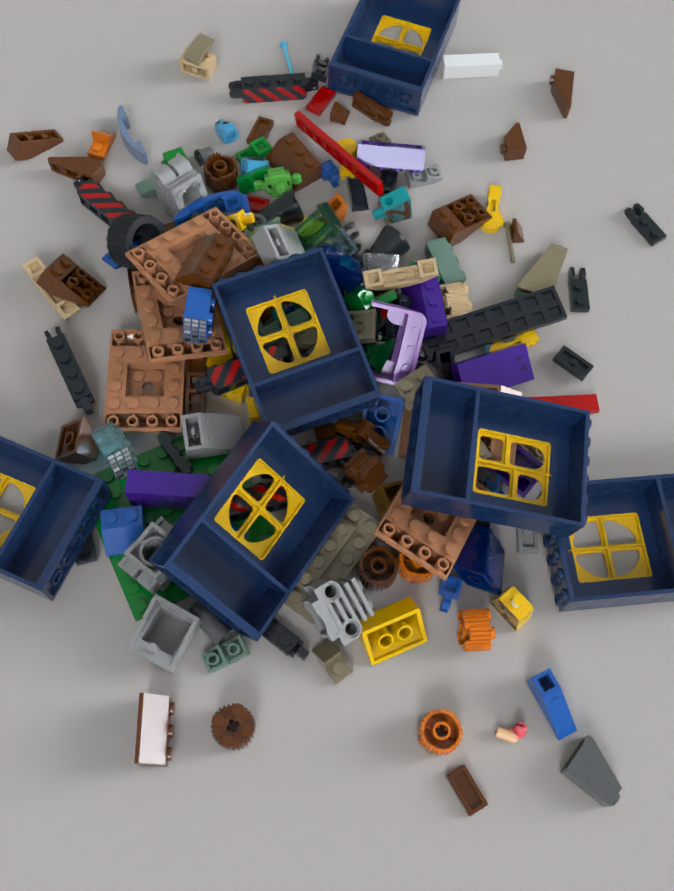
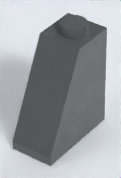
M590 735L583 737L560 773L601 806H614L620 799L621 795H619L622 787L593 737Z

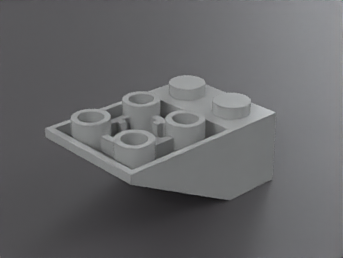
M280 224L264 225L251 237L264 266L269 265L274 260L287 259L292 254L305 253L295 229Z
M201 412L181 415L185 451L188 460L229 454L243 435L240 415Z

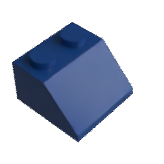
M142 505L100 511L101 531L106 556L124 555V552L146 529V517Z

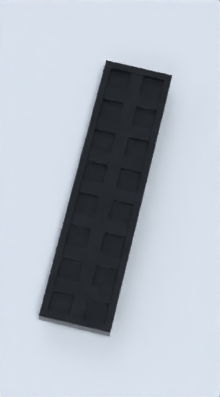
M553 285L447 319L446 334L423 338L422 347L430 364L432 363L434 350L453 347L454 355H458L566 320L567 314Z

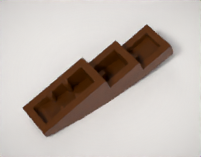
M207 357L187 360L185 415L205 413L206 392L198 394L194 381L206 375Z

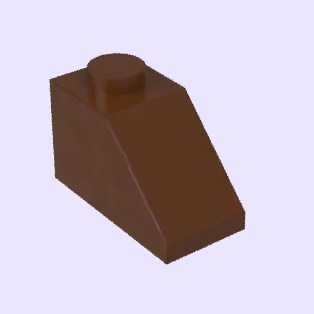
M519 122L515 123L505 135L503 143L500 145V154H503L504 161L524 159L527 146Z

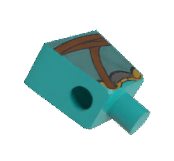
M405 186L380 197V207L371 210L374 220L383 217L388 225L412 218L411 199Z

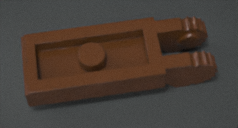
M359 91L354 93L352 107L383 126L391 125L393 112L389 108H383V106Z

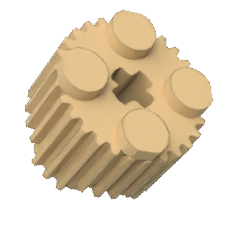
M455 282L440 285L446 320L472 311V303L468 299V285L466 283Z

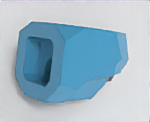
M220 119L215 123L217 136L224 144H230L239 138L237 128L230 121Z
M242 158L240 165L241 174L243 175L266 165L269 168V161L262 158Z

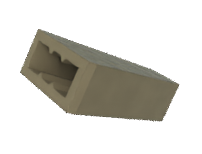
M551 243L520 281L514 297L553 285L555 287L568 248Z

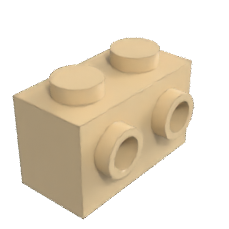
M187 46L179 58L181 72L210 81L217 69L216 55L211 53L205 54L200 65L197 66L184 59L183 56L188 49Z

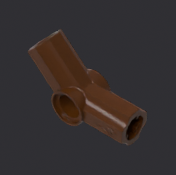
M339 419L336 422V435L352 438L356 443L369 447L380 457L391 445V442L375 431L374 424L369 420L362 419L360 422Z

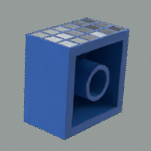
M189 286L183 316L184 342L207 344V337L212 336V322H214L216 298H212V289Z

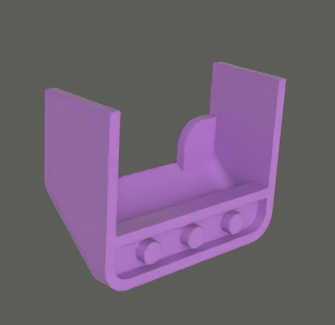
M371 299V306L387 309L388 320L393 324L400 325L391 361H386L381 373L372 372L376 381L393 385L415 371L427 321L420 312Z

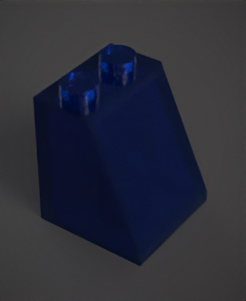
M322 241L318 248L323 247L339 290L354 291L363 281L359 260Z
M474 524L453 568L467 586L500 596L502 593L505 550L490 527Z

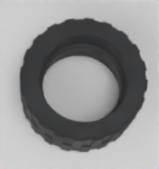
M124 213L117 216L111 222L107 231L106 241L109 255L115 263L124 268L137 269L125 256V253L133 249V237L137 228L141 234V245L165 233L162 223L157 218L151 215Z

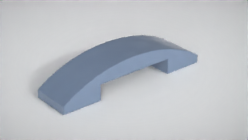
M119 105L117 121L122 141L135 159L147 165L146 151L140 140L133 142L127 130L130 129L128 116L123 106Z

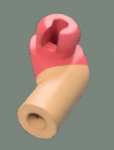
M517 722L509 730L497 727L495 737L515 743L526 735L527 726L523 722Z

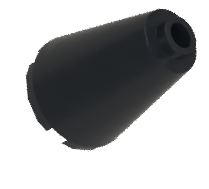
M292 188L286 190L257 213L267 219V225L279 223L289 225L303 222L305 218ZM258 218L257 223L261 227L262 220Z
M387 225L380 231L362 261L365 271L382 269L410 250L407 240H402L399 237L401 233L394 227Z

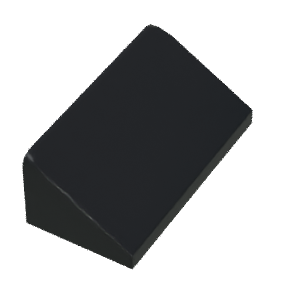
M347 177V189L352 212L369 210L364 184L360 180Z

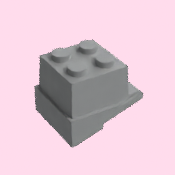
M155 594L127 648L172 673L202 622L197 616Z

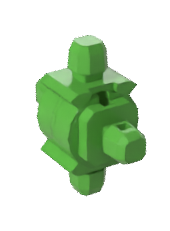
M284 167L267 169V174H263L264 180H256L254 187L256 191L266 189L267 195L271 194L272 198H275L292 188V184H300L302 178L299 173H294L290 176L289 170H285Z

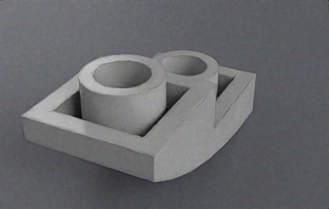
M424 165V171H420V173H411L410 170H406L404 173L408 187L425 186L443 179L438 165Z

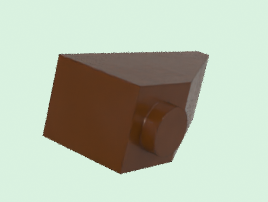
M556 68L554 75L550 76L549 85H551V94L563 118L567 119L571 108L575 71Z
M55 129L10 133L7 151L15 161L32 159L62 143L63 138Z
M49 157L47 159L51 171L76 181L81 177L86 181L92 179L95 183H100L106 175L103 163L90 157Z

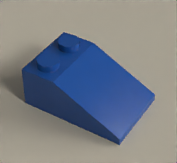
M382 395L377 406L363 411L362 419L372 422L375 426V431L391 442V445L384 454L393 456L404 411V401L400 398ZM363 445L365 450L373 451L366 445Z

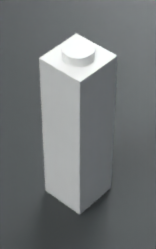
M499 53L443 55L441 62L443 79L498 77L499 70L502 69V59L499 58Z

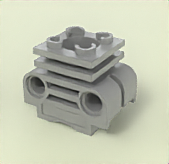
M179 153L175 154L176 157L167 162L168 165L163 164L155 170L151 169V174L149 175L160 204L164 206L166 213L173 218L189 204L208 196L201 174L195 169L193 170L190 162Z
M161 516L155 523L152 521L141 536L124 552L125 556L118 563L123 571L137 580L139 584L152 594L158 590L164 592L172 582V580L148 562V559L173 528Z
M341 576L339 577L340 581L315 580L303 588L308 597L302 600L301 603L305 610L313 617L315 628L321 638H328L332 642L338 640L341 641L343 646H346L361 635L362 626L359 620L366 621L368 619L366 616L372 617L375 615L372 610L373 604L368 597L364 596L362 592L363 586L355 577Z

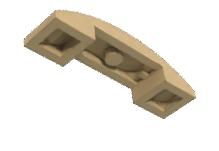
M38 256L22 265L42 295L64 320L81 311L76 303L52 296L36 284L43 271L47 268Z
M435 258L417 261V265L381 271V268L363 271L366 290L403 288L439 276Z

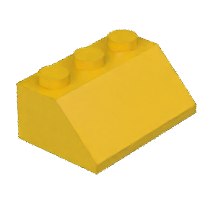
M410 596L374 611L375 615L372 617L366 616L368 618L366 621L359 620L362 626L359 639L372 666L428 642L420 609Z

